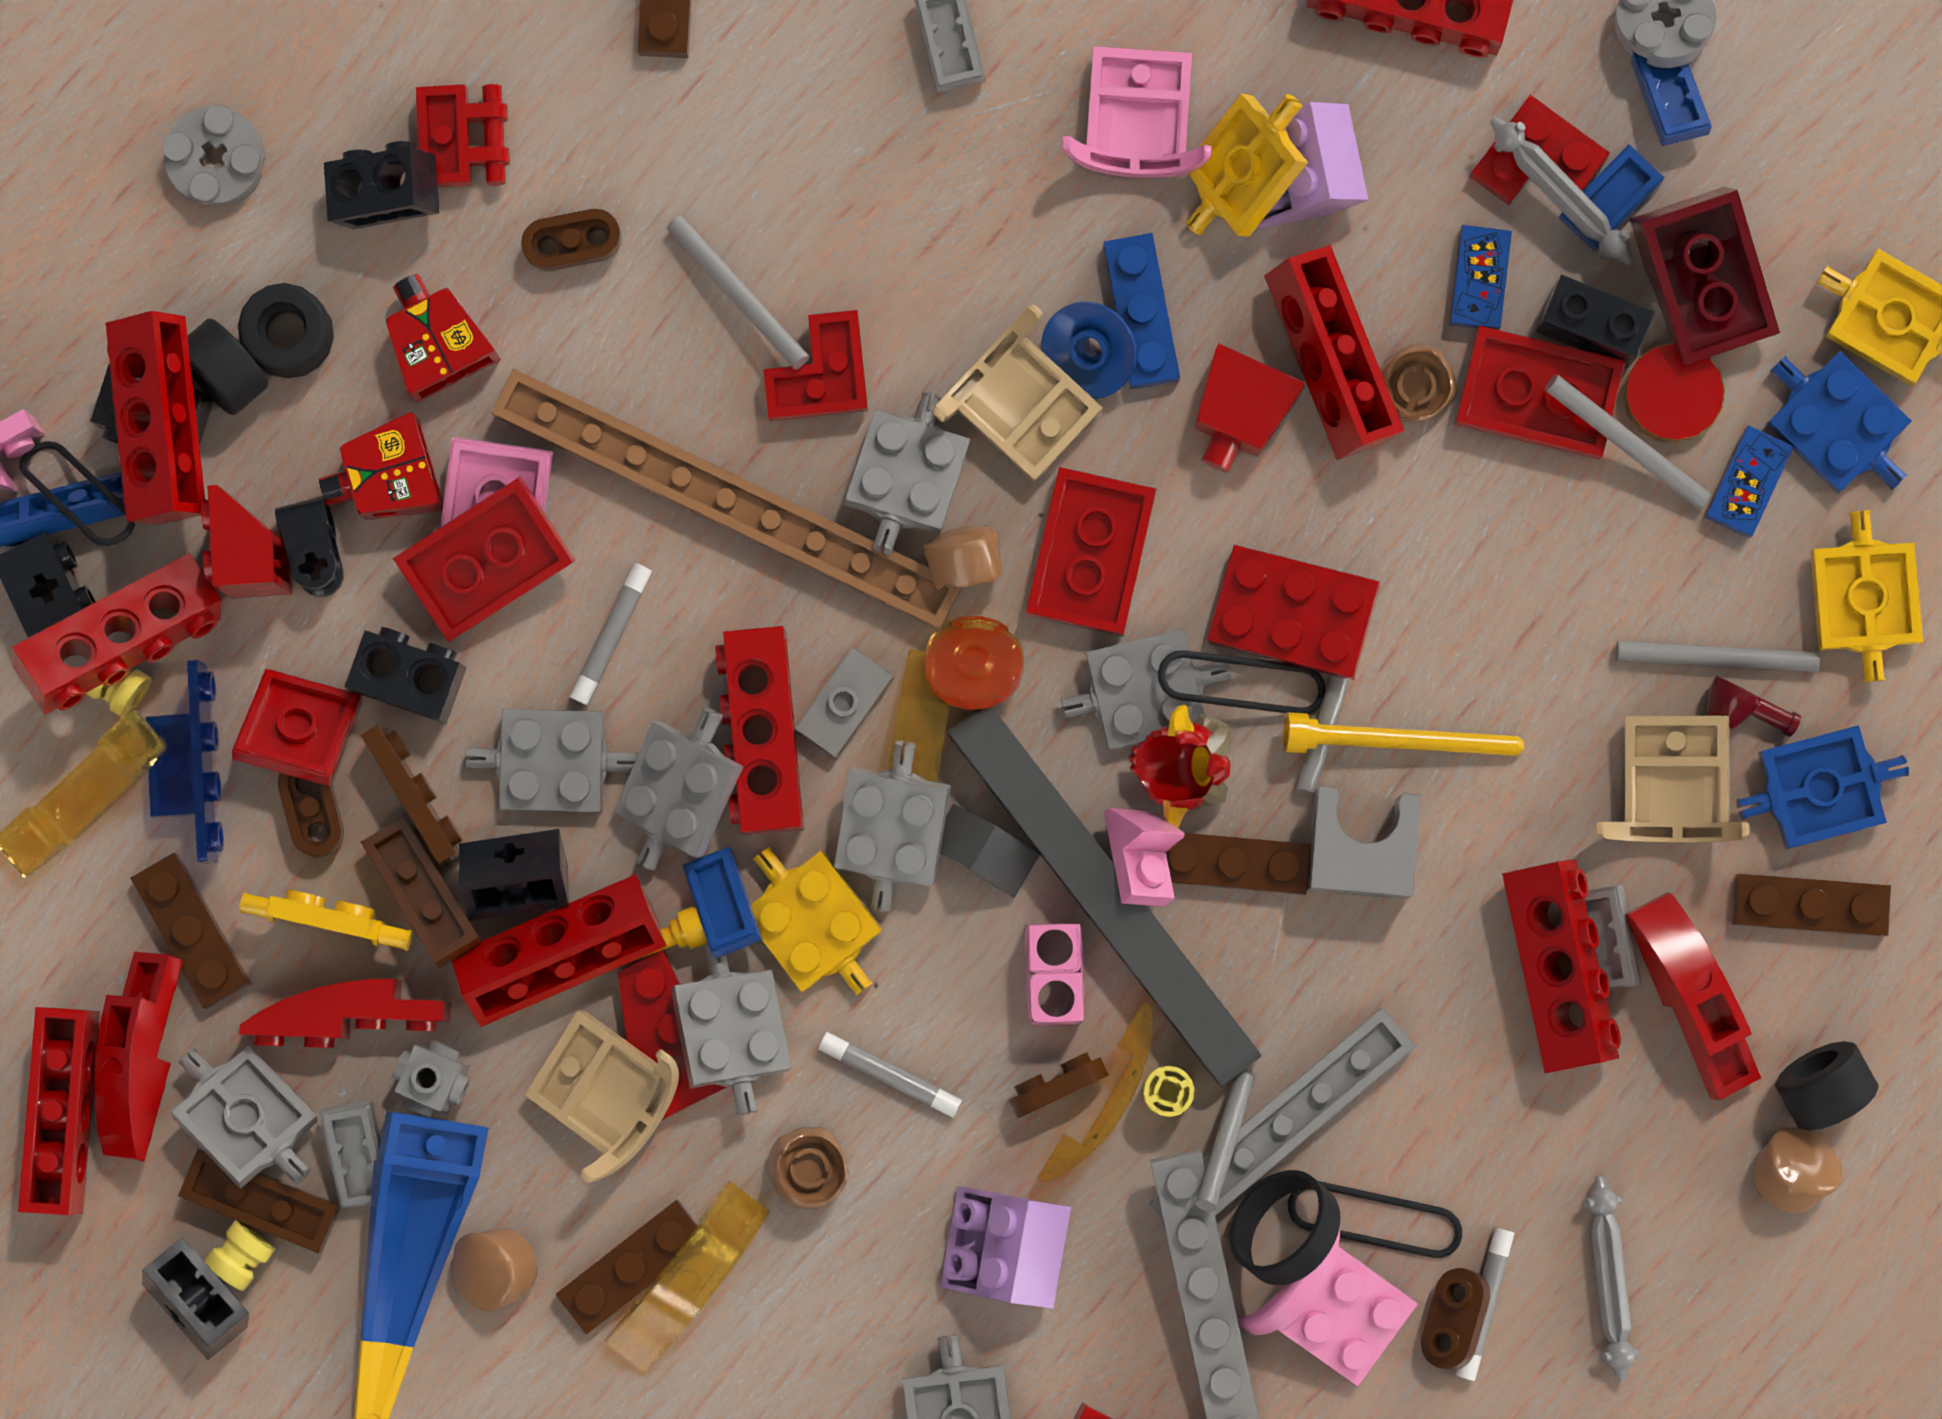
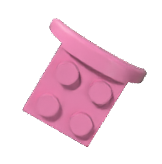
M1093 46L1087 143L1085 145L1076 141L1071 136H1063L1062 149L1073 162L1086 169L1108 175L1132 178L1175 177L1202 167L1211 158V146L1202 145L1197 149L1186 152L1192 53Z
M1339 1228L1338 1236L1331 1251L1314 1271L1298 1281L1283 1285L1256 1312L1246 1317L1238 1318V1324L1241 1330L1250 1335H1264L1279 1330L1356 1386H1359L1417 1307L1418 1303L1338 1246L1340 1239Z

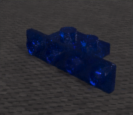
M188 660L190 714L145 717L150 817L163 818L195 815L197 861L204 864H216L217 852H222L224 849L223 826L220 821L215 822L214 802L221 800V779L218 771L212 772L211 752L218 751L219 734L217 723L210 721L209 702L216 700V680L213 671L207 672V665L199 660Z

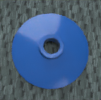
M1081 301L1066 305L1049 319L1043 331L1041 340L1042 352L1093 399L1104 398L1116 393L1129 381L1134 372L1137 351L1132 332L1116 312L1102 304ZM1090 338L1095 339L1099 343L1101 352L1094 351L1090 347Z

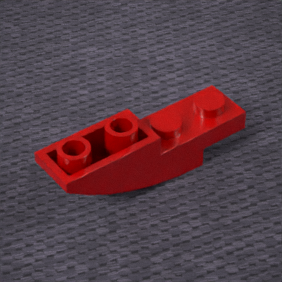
M1667 892L1626 913L1625 916L1663 1006L1673 1008L1710 1099L1720 1101L1761 1079L1745 1039L1752 1035L1735 995L1701 934L1673 894Z
M134 952L122 996L106 995L96 1045L94 1101L102 1154L108 1157L145 1162L171 1065L169 1062L158 1059L157 1055L183 960L169 954Z
M364 979L340 982L293 995L259 1011L240 1024L239 1035L254 1036V1046L284 1047V1037H304V1047L334 1048L335 1038L349 1039L350 1019H356L355 1029L386 1030V1020L406 1021V1031L436 1032L437 1022H450L451 1002L401 999L402 980Z

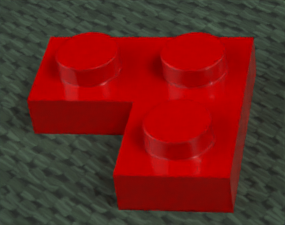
M1531 94L1510 120V122L1514 123L1522 122L1526 127L1524 130L1525 141L1538 145L1581 191H1583L1610 154L1608 150ZM1494 142L1469 177L1504 203L1510 205L1530 178L1517 166L1513 152L1496 151L1494 148L1496 142Z
M858 310L808 315L813 364L803 365L797 370H794L792 366L763 369L769 422L868 411Z

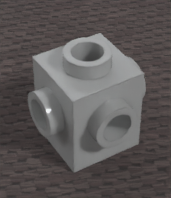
M431 1040L429 1047L414 1045L411 1053L404 1050L392 1076L393 1079L398 1080L394 1092L406 1097L403 1106L428 1117L432 1116L434 1109L439 1112H449L452 1104L459 1106L470 1083V1078L465 1076L470 1065L456 1060L460 1051L435 1040ZM426 1068L432 1069L436 1074V1082L430 1088L423 1087L419 1082Z

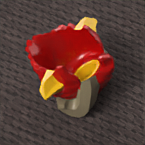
M1181 705L1171 713L1169 726L1152 731L1150 735L1146 736L1145 741L1131 748L1132 754L1128 758L1132 765L1129 768L1137 775L1138 780L1142 782L1149 799L1155 800L1154 803L1163 805L1165 820L1175 827L1179 828L1182 818L1188 810H1201L1204 806L1225 802L1228 787L1224 784V781L1230 776V760L1227 756L1231 743L1230 726L1221 720L1206 717L1203 714H1200L1195 722L1192 723L1188 707Z

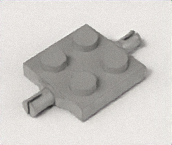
M922 393V399L915 418H902L876 409L874 411L844 506L869 513L881 522L875 541L872 544V548L879 553L886 535L888 537L883 554L890 555L893 553V547L900 528H918L937 535L941 534L970 445V438L944 431L934 424L936 416L933 414V408L942 399L934 394L930 410L927 411L931 393Z
M1184 629L1085 652L1091 674L1090 693L1065 699L1061 698L1062 708L1082 704L1081 707L1063 711L1065 719L1095 712L1096 717L1103 725L1109 750L1145 741L1146 736L1150 735L1152 731L1169 726L1171 713L1181 705L1188 707L1190 720L1194 723L1200 714L1204 715L1202 703L1171 698L1162 690L1158 680L1160 663L1168 654L1174 651H1189ZM1177 658L1171 661L1165 672L1166 681L1170 688L1179 693L1202 695L1203 686L1232 680L1230 671L1210 675L1211 672L1229 668L1228 663L1215 662L1198 667L1195 660L1189 658Z
M706 707L702 709V714L693 733H682L663 721L652 722L613 811L638 825L643 833L647 835L642 850L636 859V863L646 869L656 870V865L665 845H673L692 857L704 856L742 771V765L722 755L711 742L723 718L722 714L716 713L717 711Z
M502 709V734L497 749L467 747L466 756L486 757V760H466V768L496 769L500 781L499 809L602 812L603 785L608 772L631 773L634 764H620L619 761H636L638 752H609L604 738L605 712Z
M898 740L894 743L895 748L891 769L873 771L851 767L848 771L834 868L863 873L869 878L874 879L870 908L877 910L881 905L880 911L891 910L894 883L910 882L931 887L935 884L951 785L926 781L917 774L912 773L916 744L908 742L905 746L906 741Z
M708 945L703 948L710 976L699 982L674 985L671 988L689 1087L695 1088L712 1084L732 1087L737 1111L736 1115L753 1114L758 1112V1109L756 1108L752 1083L762 1076L788 1072L792 1068L772 970L748 974L729 972L726 955L715 958L711 954Z
M249 1045L231 1061L212 1068L197 1053L195 1048L187 1051L188 1057L184 1054L178 1063L197 1081V1084L191 1095L171 1111L172 1118L240 1189L260 1171L274 1164H277L294 1184L301 1182V1175L305 1178L311 1169L291 1149L296 1140L317 1123V1115Z
M950 1335L952 1356L949 1355L947 1336L937 1338L942 1368L929 1375L902 1379L907 1419H1011L1004 1364L980 1368L962 1365L959 1335Z

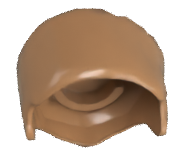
M1410 344L1389 356L1380 369L1398 416L1402 421L1419 423L1430 420L1446 409L1456 398L1458 389L1453 368L1442 352L1433 346L1426 344Z
M972 525L950 529L923 545L924 555L937 590L942 589L945 583L951 584L954 588L989 583L999 578L1003 573L998 530L992 526Z
M803 1127L784 1134L777 1139L769 1153L768 1171L777 1194L792 1207L816 1209L834 1200L847 1184L849 1172L845 1155L835 1136L824 1127Z
M1798 1127L1782 1129L1771 1137L1755 1159L1754 1182L1756 1189L1774 1208L1789 1213L1806 1212L1824 1197L1833 1193L1842 1181V1165L1835 1151L1825 1137L1816 1130L1808 1131Z
M500 1228L480 1233H470L464 1235L456 1243L452 1259V1282L456 1292L474 1307L486 1312L499 1310L519 1300L533 1287L537 1278L534 1250L528 1241L517 1231Z

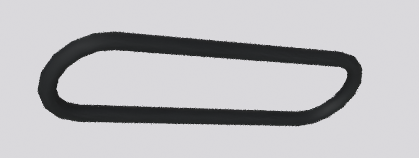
M40 442L22 455L19 468L23 476L92 542L97 545L110 546L124 541L132 534L135 523L128 522L126 529L121 534L107 539L98 537L28 470L27 462L34 453L43 449H54L126 516L124 503L64 446L57 442Z
M1182 650L1168 654L1160 663L1158 670V680L1162 690L1171 698L1181 701L1279 713L1310 714L1320 707L1326 691L1321 675L1315 670L1289 663ZM1177 658L1301 672L1315 679L1318 685V695L1313 704L1308 707L1299 708L1179 693L1169 687L1165 672L1170 662Z
M1318 1181L1331 1192L1442 1215L1452 1222L1455 1229L1453 1242L1443 1250H1431L1340 1230V1238L1432 1258L1448 1256L1460 1245L1462 1226L1459 1219L1447 1209ZM1304 1190L1292 1192L1288 1199V1212L1292 1221L1298 1227L1312 1231L1315 1224L1303 1221L1295 1209L1297 1197Z

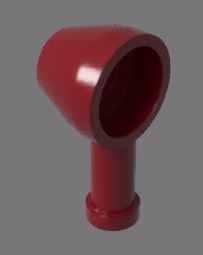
M1715 676L1709 690L1706 716H1729V728L1734 730L1751 715L1781 730L1782 734L1791 737L1796 732L1801 721L1800 714L1794 711L1789 712L1722 677Z

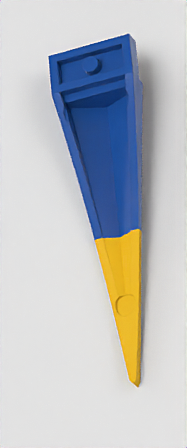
M386 1111L377 1161L374 1160L354 1419L390 1418L429 1304L480 1178L488 1127Z

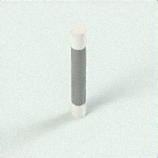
M634 562L569 698L583 705H588L648 582L652 570Z
M826 1032L818 1048L819 1051L954 1118L962 1102V1099L829 1032Z
M1497 1227L1494 1229L1482 1274L1490 1289L1489 1305L1475 1354L1466 1366L1456 1370L1455 1376L1472 1381L1476 1379L1513 1242L1514 1232Z

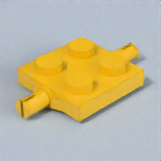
M1241 93L1200 145V147L1202 145L1211 146V158L1199 169L1187 173L1196 184L1202 203L1185 222L1186 226H1190L1189 229L1192 232L1202 235L1217 215L1227 222L1236 235L1249 237L1308 164L1307 160L1290 141L1286 132V126L1303 107L1301 103H1298L1299 100L1290 94H1285L1271 115L1265 111L1253 95Z
M1879 248L1873 253L1863 272L1853 280L1831 269L1828 265L1824 268L1816 284L1841 297L1838 314L1825 337L1911 387L1916 384L1927 363L1938 354L1942 356V285Z
M1870 510L1849 512L1851 542L1841 547L1819 548L1810 551L1818 651L1847 649L1856 653H1862L1864 683L1885 681L1882 651L1893 646L1923 643L1915 542L1888 544L1879 540H1872Z
M771 847L766 848L753 861L757 863L771 883L763 895L751 904L762 941L801 992H805L824 976L839 972L855 993L854 995H859L864 989L872 985L873 982L869 980L855 959L860 954L862 948L884 930L837 868H834V864L824 851H819L803 865L786 870L771 850Z
M287 889L285 899L271 895L270 898L260 897L244 892L240 901L239 913L267 918L269 922L273 923L278 918L370 939L374 946L381 944L404 949L405 951L409 950L412 941L413 930L386 925V922L373 919L375 909L337 900L335 909L332 910L324 908L326 898Z

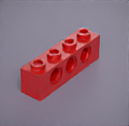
M1307 0L1306 7L1315 9L1314 13L1317 16L1327 20L1342 21L1344 17L1363 21V26L1374 32L1391 33L1392 29L1410 33L1411 39L1421 44L1436 46L1441 41L1459 46V51L1468 56L1486 58L1488 54L1497 56L1502 46L1514 0H1421L1422 7L1412 11L1402 8L1397 0ZM1454 4L1461 5L1468 10L1470 19L1463 23L1454 22L1446 15L1445 8Z
M1331 245L1290 257L1264 275L1336 459L1340 460L1377 447L1402 433L1404 428Z
M148 311L106 322L107 353L110 362L113 390L112 401L115 409L126 521L162 525L201 516L200 508L201 502L205 500L186 317L177 314Z
M189 552L12 646L13 668L44 715L57 708L60 711H64L77 705L83 700L85 693L102 684L107 687L120 682L129 674L131 668L147 660L152 663L161 660L179 642L189 637L198 639L210 633L217 626L218 621L221 620L222 599L209 580H206L205 574ZM166 608L174 611L176 615L169 619H160L152 613L158 609ZM115 632H125L133 638L124 643H116L108 637ZM75 655L82 656L88 660L86 664L80 667L68 666L63 661Z
M784 626L723 631L724 644L715 645L718 675L727 674L728 694L720 695V710L723 715L722 724H731L733 744L724 745V755L743 766L736 782L737 794H732L729 798L731 824H740L741 833L744 836L804 830L786 630ZM751 669H760L767 673L768 676L766 688L761 693L755 695L742 691L741 679L743 675ZM758 718L766 719L772 724L773 728L770 739L760 745L749 743L745 737L747 725L752 720ZM761 768L771 769L777 776L776 787L766 795L755 794L750 788L752 774Z
M1577 859L1557 861L1502 873L1544 1073L1619 1059L1617 1049L1621 1044L1620 1031L1616 1021L1610 1017L1606 999L1610 995L1609 980L1606 972L1599 966L1596 948L1599 945V933L1595 922L1588 915L1585 898L1588 896V882L1583 870L1578 868ZM1552 902L1559 907L1562 915L1561 922L1557 928L1548 919V908ZM1562 952L1566 953L1572 961V972L1569 977L1564 976L1559 969L1558 960ZM1573 1002L1583 1012V1022L1580 1027L1575 1026L1569 1017V1009Z
M634 874L572 901L568 907L556 908L485 939L478 946L454 959L452 964L462 997L481 1028L662 949L667 945L653 906L637 875Z
M35 1007L18 1212L68 1216L83 1214L100 1011Z

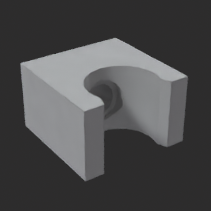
M1319 786L1315 790L1307 891L1395 899H1409L1413 897L1421 795L1401 794L1393 805L1394 821L1390 833L1380 842L1365 844L1350 838L1339 825L1336 809L1340 797L1337 788Z

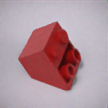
M207 485L208 499L201 502L200 508L203 529L210 530L211 549L204 550L203 568L206 580H212L214 588L232 599L292 595L291 570L281 538L219 485Z

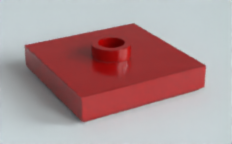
M266 668L233 746L232 760L330 786L362 705V695Z

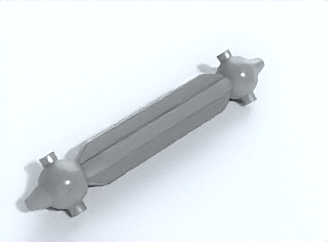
M1494 117L1490 124L1495 132V150L1498 152H1513L1517 166L1586 237L1599 242L1600 251H1598V256L1601 259H1617L1627 265L1631 264L1634 259L1628 249L1630 234L1626 230L1622 232L1611 230L1608 219L1603 212L1538 145L1525 141L1524 130L1526 127L1522 122H1505Z
M1596 1176L1593 1190L1589 1193L1588 1198L1584 1199L1583 1205L1595 1215L1591 1234L1602 1331L1609 1341L1605 1352L1601 1353V1361L1614 1369L1618 1381H1627L1629 1367L1632 1366L1635 1358L1639 1356V1351L1627 1342L1631 1330L1623 1250L1620 1226L1612 1214L1616 1210L1617 1205L1621 1204L1622 1199L1620 1195H1616L1608 1187L1604 1176Z

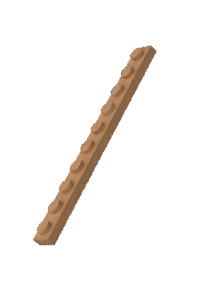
M516 369L512 370L491 412L494 417L940 631L961 588H954L949 583H945L942 589L937 590L929 567L895 551L890 555L883 554V545L879 553L872 548L874 541Z

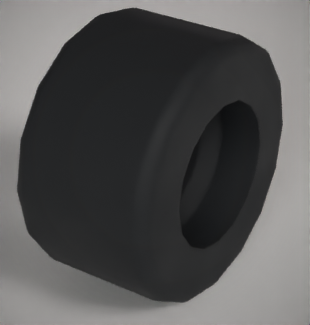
M288 283L267 285L252 294L243 306L238 322L240 343L259 367L270 375L287 379L305 376L320 367L330 353L334 338L332 319L323 304L303 287ZM281 313H294L304 322L305 333L303 339L291 349L276 348L268 339L267 330L270 322Z
M206 319L188 335L192 378L226 413L236 415L268 387V379L256 361L238 340L216 320Z
M1847 1041L1830 1043L1799 1057L1780 1073L1775 1083L1776 1089L1797 1127L1808 1131L1827 1128L1855 1115L1872 1101L1879 1088L1857 1045Z

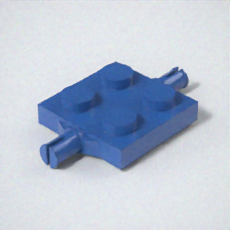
M1841 351L1822 369L1809 374L1807 377L1787 359V356H1784L1770 370L1792 392L1788 395L1785 405L1766 424L1784 442L1794 446L1793 450L1837 494L1857 475L1870 469L1891 490L1907 476L1885 454L1889 451L1893 440L1912 420Z
M1858 725L1758 752L1765 776V792L1741 799L1738 798L1736 803L1737 808L1757 804L1756 807L1739 811L1742 820L1771 812V815L1779 825L1785 850L1887 823L1880 800L1881 782L1909 776V767L1892 771L1888 770V768L1906 764L1907 760L1904 755L1875 763L1865 748Z

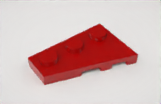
M660 950L617 972L627 1041L656 1063H658L656 1053L662 1049L673 1057L678 1066V1086L662 1120L727 1088L716 1084L695 1088L689 1087L671 995V988L681 983L665 951Z

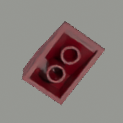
M1721 187L1629 219L1643 266L1683 365L1686 366L1780 333L1737 189Z

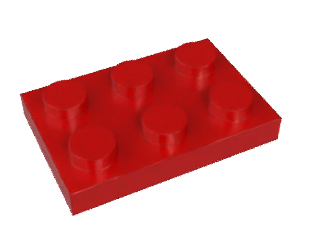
M1479 325L1454 425L1601 460L1607 438L1546 392L1545 386L1554 375L1558 374L1601 409L1613 416L1625 360Z
M1059 467L1026 615L1124 637L1157 489Z
M521 476L392 558L447 642L452 641L575 561V558Z
M1233 545L1207 641L1217 646L1354 681L1379 592L1380 581Z

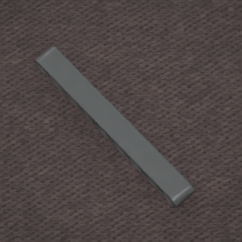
M992 706L974 709L946 731L960 752L1219 1086L1222 1088L1262 1057L1252 1041L1146 905L1121 903L1114 863Z

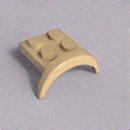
M1036 305L1028 306L933 408V414L941 422L947 421L958 412L1033 482L1047 470L1103 408L1027 338L1042 317V311Z
M1625 716V822H1597L1596 835L1598 837L1635 842L1706 843L1737 841L1749 836L1748 822H1729V716Z
M578 1010L524 1095L603 1153L598 1160L583 1168L579 1175L583 1181L591 1183L604 1179L619 1170L645 1145L663 1119L673 1100L679 1082V1071L673 1057L662 1049L656 1053L658 1063H656L588 1012Z

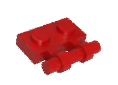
M465 84L416 87L418 149L435 155L438 188L472 186L471 166L485 167L487 185L498 186L506 184L505 166L510 165L509 148L504 147L503 123L508 121L507 104L502 103L501 85H483V103H468V89ZM469 123H483L484 146L470 147Z

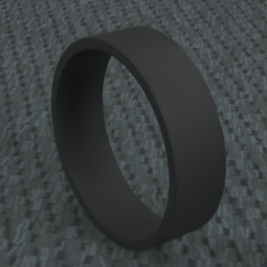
M1286 1170L1268 1176L1247 1193L1234 1214L1229 1240L1235 1259L1259 1280L1267 1284L1285 1285L1304 1278L1324 1261L1336 1241L1341 1218L1338 1202L1329 1190L1303 1171ZM1304 1189L1316 1190L1319 1203L1318 1215L1306 1241L1292 1255L1278 1263L1267 1266L1254 1265L1251 1252L1252 1240L1255 1230L1267 1210L1282 1197L1292 1192Z

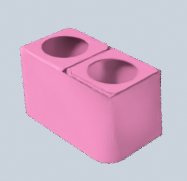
M1025 924L1027 925L1024 928L1026 1008L1029 1021L1038 1027L1078 1025L1084 1020L1086 1014L1084 941L1080 924ZM1049 930L1063 931L1072 941L1073 951L1070 958L1058 966L1044 963L1037 953V942L1040 936ZM1030 971H1033L1036 974L1030 979ZM1051 981H1062L1068 984L1074 993L1072 1009L1060 1017L1047 1015L1043 1012L1038 1002L1041 988Z

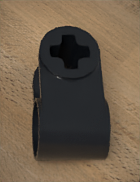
M323 496L275 508L279 534L286 549L294 580L310 595L328 597L334 594L342 585L344 570L336 542V528L330 506L328 507ZM320 561L326 568L320 570L321 578L314 580L309 574L315 570L314 563Z

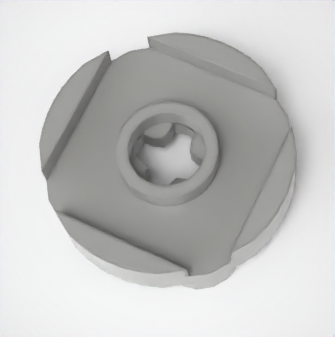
M1619 0L1614 16L1615 34L1623 49L1630 55H1632L1633 51L1636 52L1639 56L1647 58L1646 64L1659 68L1678 67L1695 60L1701 54L1702 48L1710 41L1716 23V10L1712 0ZM1659 12H1666L1675 18L1672 27H1665L1662 21H1654L1652 17L1657 16Z
M213 105L209 108H201L190 112L175 124L171 133L163 142L164 165L170 181L184 197L197 204L214 205L215 207H228L237 204L256 189L262 177L260 173L263 168V158L265 160V147L259 133L245 117L229 110L225 106ZM211 146L216 149L225 147L227 150L222 155V160L225 164L218 169L212 164L204 167L202 160L206 157L205 151Z

